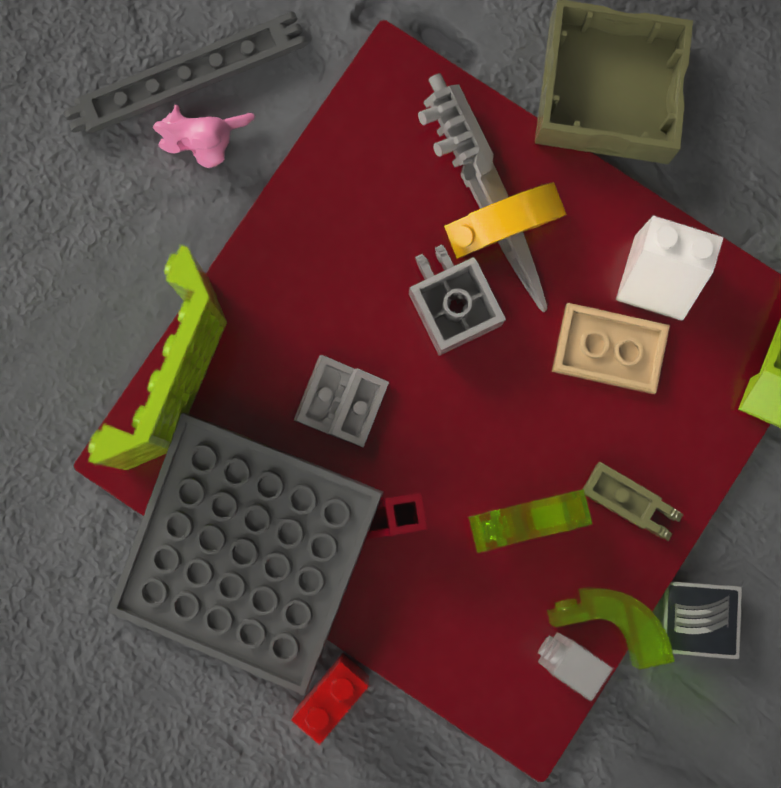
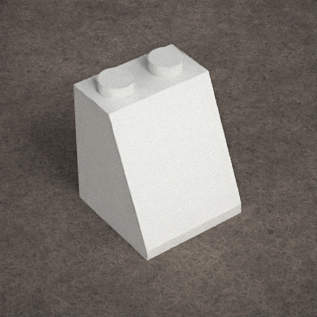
M652 216L634 237L616 301L682 321L714 271L723 237Z

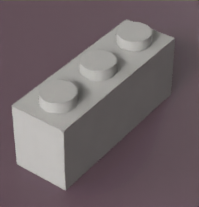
M558 632L554 638L549 635L538 650V654L541 655L538 662L544 668L590 701L593 700L613 669Z

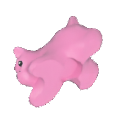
M176 104L174 110L161 122L157 121L153 128L163 137L158 144L162 150L169 153L191 150L198 164L211 168L218 166L225 160V150L230 140L231 130L248 125L254 120L255 116L253 113H247L224 120L211 116L186 118L181 114L179 105Z

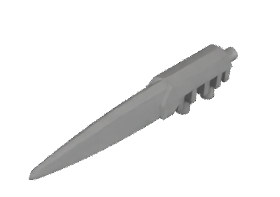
M441 73L430 77L428 80L434 92L424 101L428 109L420 111L418 119L422 125L438 120L441 127L437 130L439 137L445 135L447 139L434 144L436 155L442 156L453 151L456 158L452 163L455 168L463 165L461 177L466 187L469 186L480 209L508 198L505 187L492 162L494 154L460 85L447 87ZM523 232L499 241L501 249L539 309L545 312L547 310V303Z

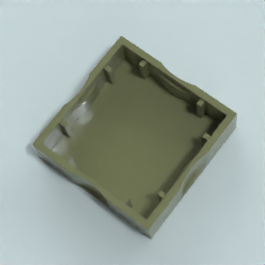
M557 0L549 23L535 144L669 164L679 152L681 146L685 107L683 83L689 66L693 20L650 13H624L606 6Z

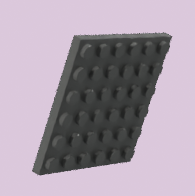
M182 413L108 612L305 695L384 492L189 413Z

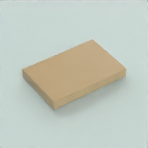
M567 303L552 372L655 394L657 392L670 325Z

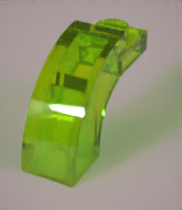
M584 489L469 517L477 553L592 524Z

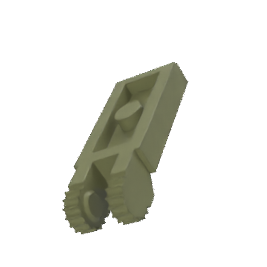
M601 462L597 463L581 491L583 495L666 541H669L672 533L666 527L650 520L655 510L664 514L670 520L677 522L683 516L681 512L661 501L662 498Z

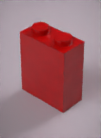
M342 653L299 703L291 721L320 745L369 687V675Z

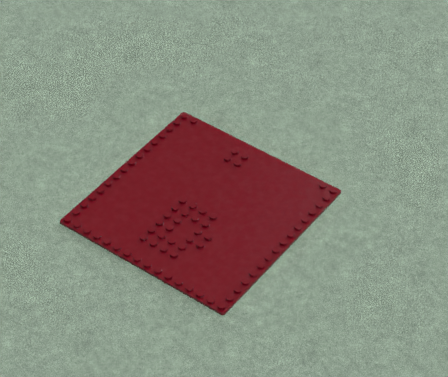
M381 20L206 271L227 324L189 414L383 491L381 500L415 493L422 494L427 530L365 540L327 640L537 782H544L771 425L738 410L750 378L760 373L781 319V274L723 237L714 271L682 321L616 301L634 237L652 216L717 236L721 235L591 152L535 144L538 120L536 116L387 20ZM438 73H441L447 87L460 85L494 154L492 162L508 197L553 182L556 186L566 215L523 232L547 303V310L545 312L541 311L536 305L498 242L463 257L456 258L444 226L466 217L480 208L469 186L466 187L461 177L463 165L455 168L452 163L456 158L453 151L442 156H437L434 151L435 143L447 139L445 135L439 137L437 130L441 127L438 120L422 125L418 119V113L428 109L424 101L434 92L428 79ZM443 245L454 266L473 257L475 258L506 320L501 327L439 356L409 296V288L425 280L416 262L415 257L423 254L428 259L434 276L444 271L435 254V247ZM451 300L449 309L452 312L461 313L464 304L462 302L457 304L456 300ZM567 303L670 325L657 392L655 394L552 372ZM179 312L97 430L101 431L105 424L134 435L136 428L132 427L134 417L140 406L146 407L151 392H148L150 379L156 370L161 371L166 357L163 356L165 344L171 334L176 336L181 325V321H178ZM319 355H324L354 369L358 368L389 382L364 447L294 421ZM89 441L75 461L74 469L144 516L166 454L129 470H123L89 461L92 454L88 451ZM598 462L607 465L662 498L661 501L683 514L681 520L677 522L670 520L657 510L653 513L650 520L666 527L672 533L669 541L660 538L647 529L639 528L581 493ZM557 632L613 668L592 701L551 674L538 662L541 657L538 654V650L549 635L554 638Z

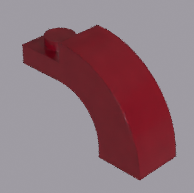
M415 493L380 500L366 539L427 530L422 494Z

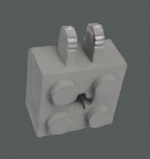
M443 245L435 247V254L444 271L434 276L428 259L423 254L415 257L416 262L425 280L409 288V296L439 356L501 327L506 320L475 258L473 257L454 266ZM451 300H456L457 304L460 302L464 304L461 313H455V311L452 312L449 309Z

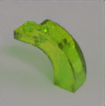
M606 588L578 589L581 603L577 604L576 598L555 602L556 609L547 610L550 625L554 627L591 619L611 621L623 633L632 666L639 670L675 662L668 635L659 619L647 606L629 595Z

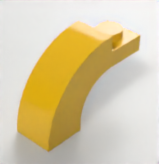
M553 182L488 205L444 227L456 258H460L503 239L565 216L566 212Z

